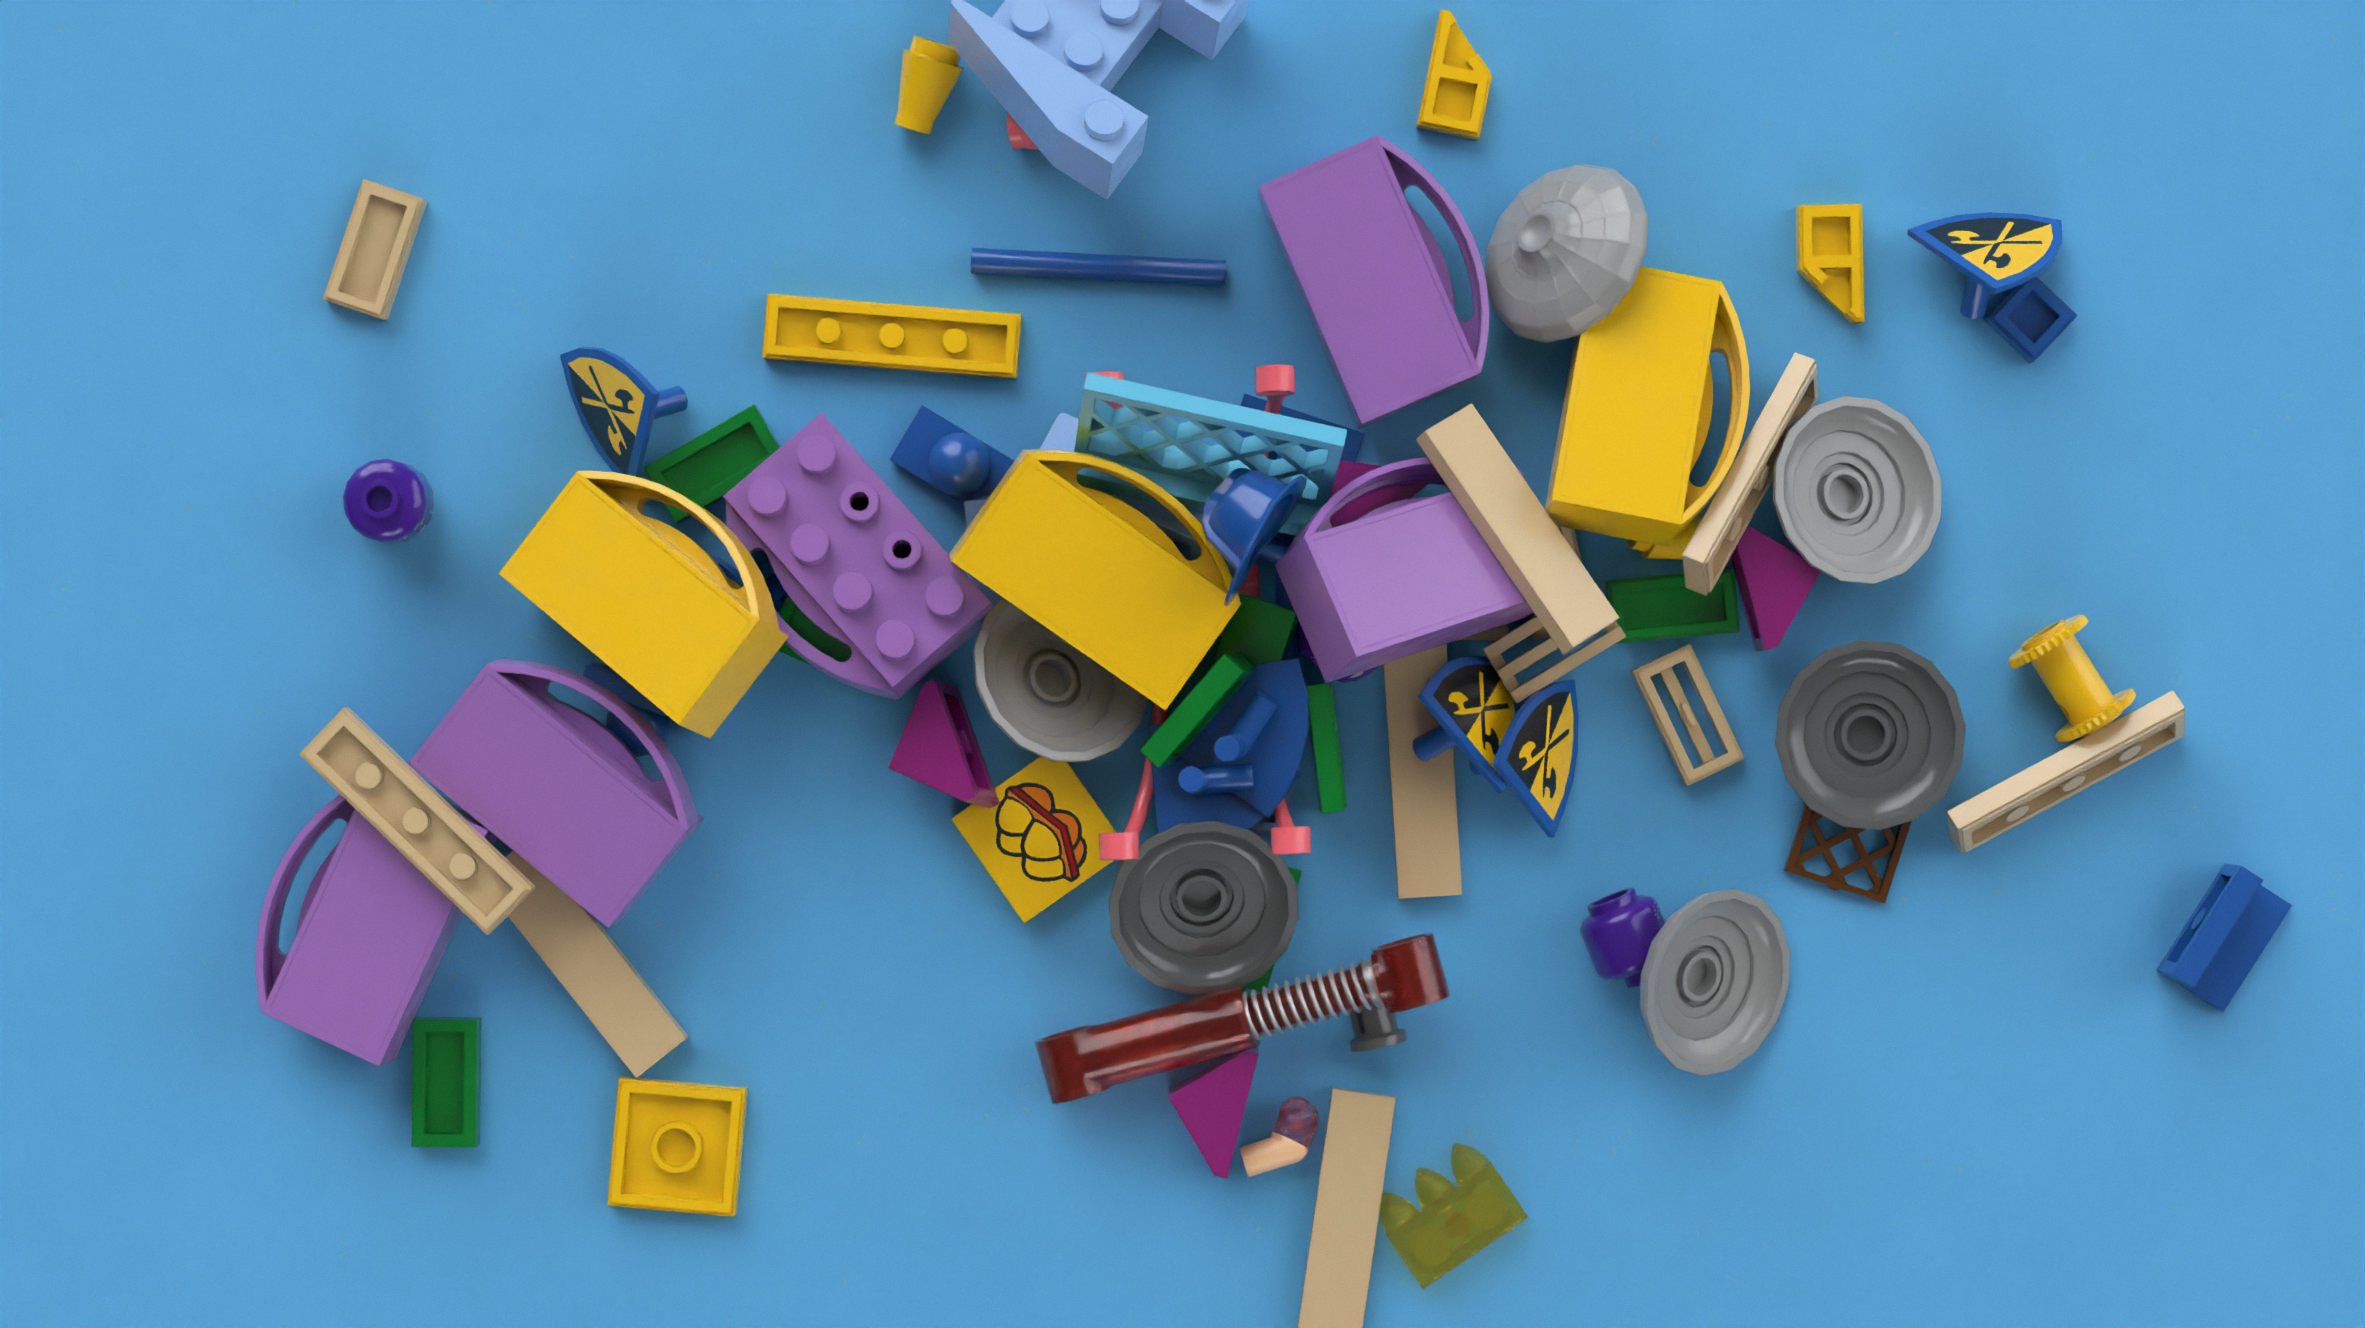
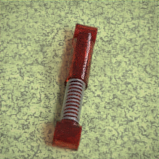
M1432 932L1419 934L1371 949V957L1369 959H1362L1357 967L1352 962L1348 970H1345L1340 965L1338 968L1339 972L1334 973L1329 968L1328 975L1323 976L1318 971L1316 974L1317 978L1312 979L1307 974L1306 981L1301 982L1296 977L1295 984L1290 985L1285 980L1284 987L1279 988L1274 983L1273 990L1268 991V988L1263 986L1262 993L1257 994V991L1252 989L1250 996L1245 987L1240 985L1096 1026L1095 1024H1090L1041 1038L1035 1041L1052 1104L1080 1099L1107 1090L1114 1085L1258 1048L1264 1032L1272 1037L1275 1029L1283 1034L1286 1026L1291 1031H1294L1297 1023L1302 1028H1305L1308 1020L1313 1025H1316L1319 1017L1324 1022H1327L1330 1014L1335 1019H1338L1341 1011L1346 1016H1349L1352 1009L1360 1013L1363 1006L1371 1010L1373 1006L1380 1008L1382 1005L1388 1009L1389 1013H1396L1445 999L1451 995Z

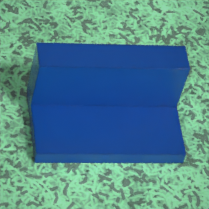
M2224 863L2156 970L2219 1011L2224 1012L2292 905L2261 885L2263 879L2243 866Z

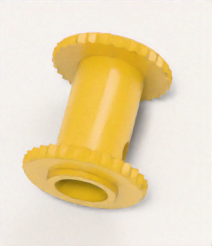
M2080 614L2067 620H2059L2026 640L2021 645V648L2013 653L2008 660L2011 669L2018 668L2029 662L2032 663L2069 721L2055 735L2058 742L2062 743L2083 738L2106 726L2119 717L2136 697V693L2132 688L2112 695L2074 636L2089 622L2085 615Z

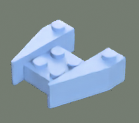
M952 0L950 2L948 42L1053 167L1107 200L1141 156L1149 118L1146 114L1110 92L1158 28L1212 61L1245 18L1249 0H1005L992 18L964 0Z

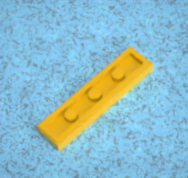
M767 294L762 357L770 360L1017 379L1022 315Z

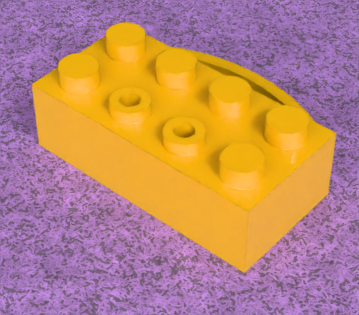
M1641 266L1634 285L1611 314L1579 336H1575L1545 510L1556 526L1670 547L1672 541L1703 512L1715 496L1734 462L1742 441L1748 416L1750 396L1749 362L1745 339L1737 313L1722 281ZM1718 352L1724 355L1730 381L1729 424L1724 446L1712 475L1704 486L1697 487L1690 482L1689 475L1700 456L1710 426L1713 406V379L1709 355Z
M1023 448L949 553L951 562L1165 711L1241 605L1238 593L1229 606L1224 605L1227 592L1233 580L1229 568L1222 555L1206 539L1201 523L1182 503L1160 485L1139 472L1117 462L1087 453L1052 449L1025 450ZM1082 468H1091L1108 473L1133 484L1154 497L1188 529L1201 548L1200 556L1195 560L1185 559L1173 541L1153 521L1118 498L1080 485L1077 481L1078 472Z
M577 471L498 573L678 725L709 739L789 637L778 626L772 597L760 569L738 537L716 516L687 497L661 484L636 476L616 472ZM649 500H656L674 506L704 524L726 546L738 567L744 583L743 587L734 589L725 572L697 542L681 531L659 520L644 516V504Z

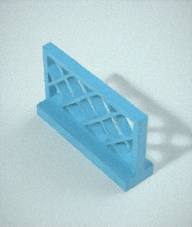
M1087 372L1074 452L1105 458L1135 470L1160 485L1182 503L1188 511L1203 514V507L1210 494L1237 468L1261 471L1287 484L1301 475L1307 478L1306 487L1290 517L1279 531L1296 536L1305 523L1330 498L1345 444L1347 429ZM1104 400L1123 404L1126 407L1114 409ZM1170 416L1187 418L1190 421L1179 424ZM1146 422L1154 430L1148 432L1141 431L1135 424ZM1234 430L1250 432L1254 435L1243 438ZM1210 436L1218 444L1208 446L1199 439ZM1303 444L1321 449L1306 452L1299 445ZM1275 451L1282 458L1271 460L1263 455V453ZM1082 468L1077 474V481L1082 486L1107 494L1162 505L1154 497L1133 484L1108 473L1091 468Z

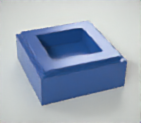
M2035 277L2014 287L1989 313L1984 321L2030 364L2049 347L2078 315L2038 277Z

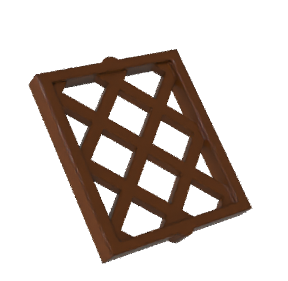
M1805 804L1783 870L1827 884L1833 890L1842 889L1885 903L1912 821L1900 824L1896 837H1894L1890 828L1882 829L1881 831L1888 844L1867 854L1858 836L1859 833L1867 829L1844 827L1846 831L1825 840L1815 821L1823 816L1815 811L1813 812ZM1809 826L1818 845L1799 854ZM1850 838L1860 859L1839 868L1830 848ZM1822 852L1832 873L1824 877L1805 870L1802 862ZM1890 853L1881 881L1872 862ZM1864 866L1874 887L1864 890L1848 885L1844 876Z

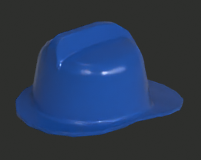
M1237 468L1210 494L1203 507L1202 527L1205 537L1236 570L1225 598V606H1229L1232 603L1258 555L1290 517L1304 492L1307 478L1300 475L1287 484L1261 471Z

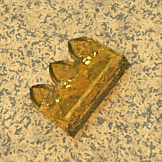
M1455 1143L1452 1147L1451 1166L1457 1182L1456 1186L1438 1172L1421 1167L1417 1169L1415 1189L1422 1209L1418 1210L1411 1202L1401 1196L1387 1192L1382 1193L1379 1212L1381 1224L1388 1239L1422 1289H1425L1529 1218L1491 1161L1475 1148L1464 1144Z

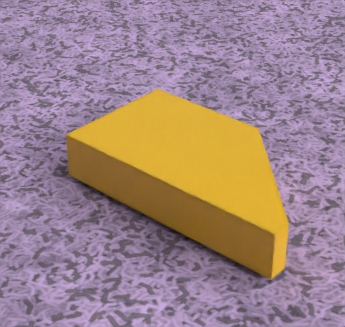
M1441 9L1439 13L1416 128L1478 140L1492 74L1480 55L1476 54L1457 25V21L1452 13L1447 10Z
M1862 204L1798 205L1795 208L1796 271L1851 324L1865 322Z

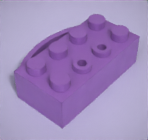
M1376 135L1258 187V200L1358 430L1478 377L1482 371L1486 354L1490 311L1488 288L1482 260L1474 237L1449 194L1430 172L1413 157L1390 141ZM1410 186L1418 187L1434 204L1449 226L1459 246L1472 292L1473 317L1468 321L1459 320L1455 314L1454 295L1449 271L1432 232L1404 197L1405 189Z
M822 413L816 416L723 496L726 501L728 528L738 537L750 554L755 551H763L767 554L775 575L798 609L830 637L848 646L852 654L850 659L845 662L836 661L800 637L775 610L779 628L789 636L785 643L814 668L855 689L899 700L980 630L984 617L993 608L991 601L959 566L951 562L949 554Z
M1428 457L1391 463L1369 471L1348 483L1305 523L1290 544L1285 555L1275 564L1326 683L1535 615L1451 491L1434 497L1410 498L1392 502L1374 509L1356 521L1334 528L1331 526L1330 517L1342 507L1362 496L1381 489L1421 483L1441 484L1448 488ZM1518 469V471L1520 472V474L1522 475V477L1525 479V477H1524L1522 471H1521L1520 469Z
M505 657L486 664L408 763L607 928H610L630 912L703 821V818L696 812L688 784L677 761L665 742L647 720L627 702L602 685L564 668L540 662L514 660ZM554 681L573 688L594 699L615 714L634 732L646 747L660 769L663 778L657 781L648 774L627 745L608 727L591 715L572 705L559 701L548 691L550 683Z
M340 794L319 810L300 831L287 849L270 883L259 919L255 948V975L261 1013L380 1067L396 1059L463 912ZM451 805L484 838L494 845L497 837L466 811ZM337 819H343L348 825L340 842L321 864L308 888L301 907L296 938L289 953L285 954L279 949L280 926L286 899L294 878L307 854L322 834Z

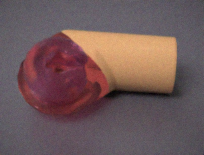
M1299 1096L1285 1100L1280 1106L1279 1115L1270 1138L1239 1147L1248 1177L1288 1166L1304 1159L1319 1125L1318 1112L1310 1101Z

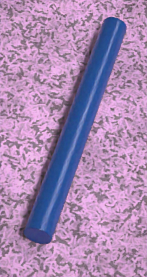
M972 248L971 273L1225 286L1226 260Z

